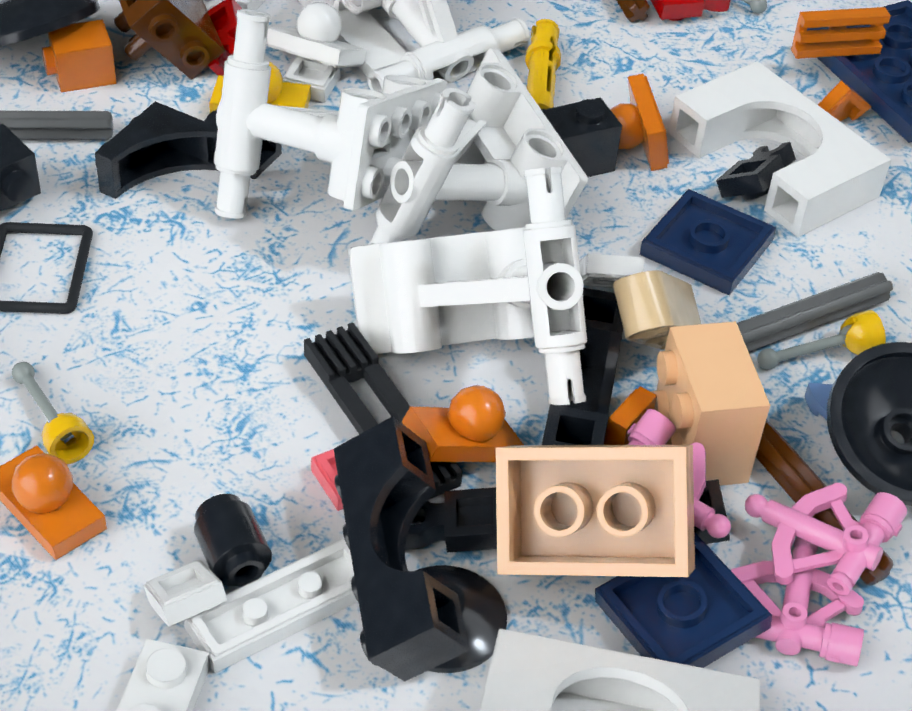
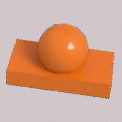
M643 73L628 76L630 104L620 103L610 109L622 124L619 149L630 150L642 143L651 171L667 168L669 157L666 129L647 76H644Z
M473 385L461 389L451 399L449 408L410 406L402 420L403 425L426 442L430 462H496V448L524 445L505 420L506 412L502 399L496 392L485 386Z
M36 445L0 466V501L54 560L59 559L107 529L105 515L73 483V475L67 464L55 455L45 454Z

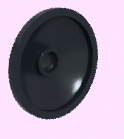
M0 0V47L37 37L87 18L100 9L98 0Z
M891 342L863 351L853 358L840 372L833 383L827 402V426L833 447L847 470L875 494L880 492L892 494L907 506H912V343ZM891 431L900 433L904 439V444L897 442L892 437Z

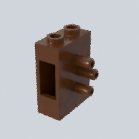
M119 0L123 11L114 18V24L121 32L127 33L132 29L136 33L125 46V53L134 61H138L150 49L154 48L192 80L210 62L225 52L203 0Z

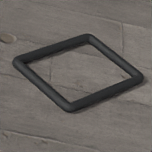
M2 223L0 225V257L7 232L82 235L66 303L0 301V311L57 314L73 312L77 307L93 236L92 229L86 225Z

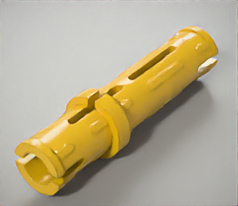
M541 19L536 21L537 26L533 25L531 28V45L526 50L525 63L529 69L527 90L540 109H549L554 107L555 73L561 63V52L557 46L560 29L554 21Z

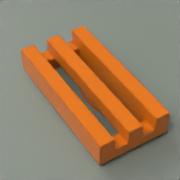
M886 7L800 12L791 51L796 59L880 54L882 45L879 40L884 39L886 35V29L883 25L889 23L891 15ZM855 25H871L870 27H858V28H847V27H846V26H855ZM829 27V29L807 30V28Z

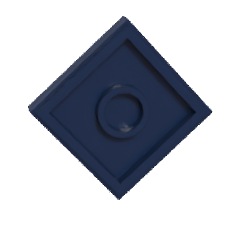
M688 189L643 239L639 255L730 296L772 243L776 227Z
M694 533L695 569L689 577L616 576L595 588V602L640 656L704 668L770 629L772 614L707 544Z

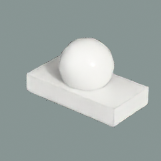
M314 2L302 9L297 19V28H268L266 42L268 47L336 68L360 67L364 65L367 50L337 40L342 29L341 18L335 8L324 2Z

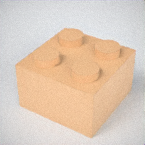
M736 321L669 327L665 351H660L657 355V374L659 378L657 390L651 391L657 395L654 410L666 416L676 427V431L665 445L701 443L706 452V481L719 479L720 486L748 483L770 409V403Z

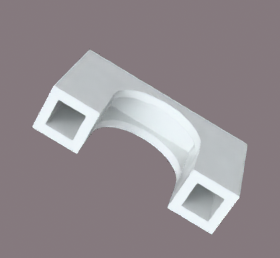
M758 61L678 94L674 99L668 134L698 158L734 142L752 138L769 139L781 143L791 142L792 148L805 157L773 173L764 207L766 213L797 238L880 197L891 159Z
M499 628L479 711H760V679Z

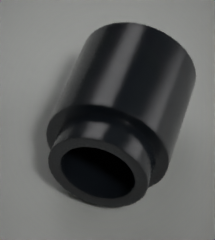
M233 494L213 496L198 507L195 513L194 534L209 569L226 586L242 587L258 580L268 568L272 560V552L251 507Z

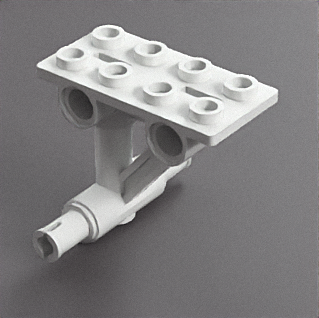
M334 0L333 8L337 12L348 9L352 14L356 15L381 6L391 18H397L419 44L420 48L405 53L400 63L369 73L368 86L370 90L382 92L383 81L386 75H404L428 81L440 78L450 83L455 82L467 73L477 70L489 48L499 49L503 53L516 47L527 45V40L530 39L528 27L520 18L512 19L510 22L494 28L480 25L457 34L447 0Z
M237 10L236 16L238 18L234 53L228 56V60L224 63L222 96L216 113L218 132L214 164L216 169L220 171L217 204L214 212L219 216L233 219L247 216L250 176L254 175L256 170L259 169L263 140L313 152L319 160L331 162L328 194L343 200V207L345 209L356 211L383 198L390 184L394 165L402 160L416 129L429 123L440 101L443 90L447 88V80L436 78L428 81L404 75H386L383 81L382 92L364 88L342 89L339 111L268 104L271 67L269 66V61L265 60V51L271 15L256 10Z
M488 49L467 92L457 88H446L443 90L440 101L429 123L416 129L402 160L397 162L392 169L390 184L376 211L378 226L368 245L405 241L415 236L419 232L434 201H487L482 210V216L491 228L503 230L525 227V224H530L531 220L524 170L562 166L561 178L565 216L567 218L587 184L588 177L499 49Z
M562 166L524 170L531 223L525 224V227L355 246L349 249L357 328L376 354L389 352L397 354L416 353L440 349L443 345L490 339L513 340L534 337L535 347L538 348L539 353L545 354L549 390L548 404L569 405V401L572 400L575 404L586 401L579 351L585 348V343L587 342L583 304L584 284L580 275L576 227L572 225V219H566L561 178Z

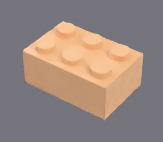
M510 445L496 448L497 574L689 577L695 569L693 445Z

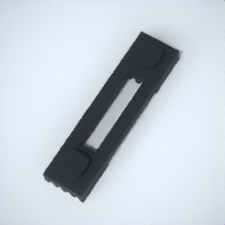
M353 322L348 324V330L346 331L341 326L337 328V334H334L332 330L327 331L326 338H323L321 334L316 335L315 342H312L310 338L304 339V356L359 434L378 424L349 384L362 378L368 383L391 417H395L402 423L410 405L380 366L379 357ZM430 462L436 492L429 499L443 494L444 491H450L461 486L462 470L456 462Z

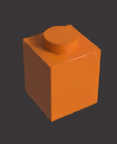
M103 19L70 24L48 33L50 46L42 47L44 66L47 76L56 75L61 93L117 84L113 47Z

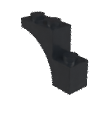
M155 101L95 152V165L100 192L116 199L130 188L157 176L189 170L218 171L214 164L218 132L216 123L217 110L212 111L203 121ZM267 140L262 141L259 169L250 178L255 180L282 154L281 144Z

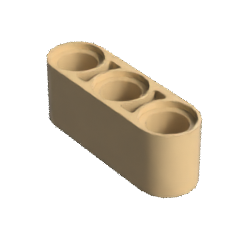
M652 270L620 278L613 283L625 337L629 341L657 349H665L669 327L701 324L692 285L663 271Z

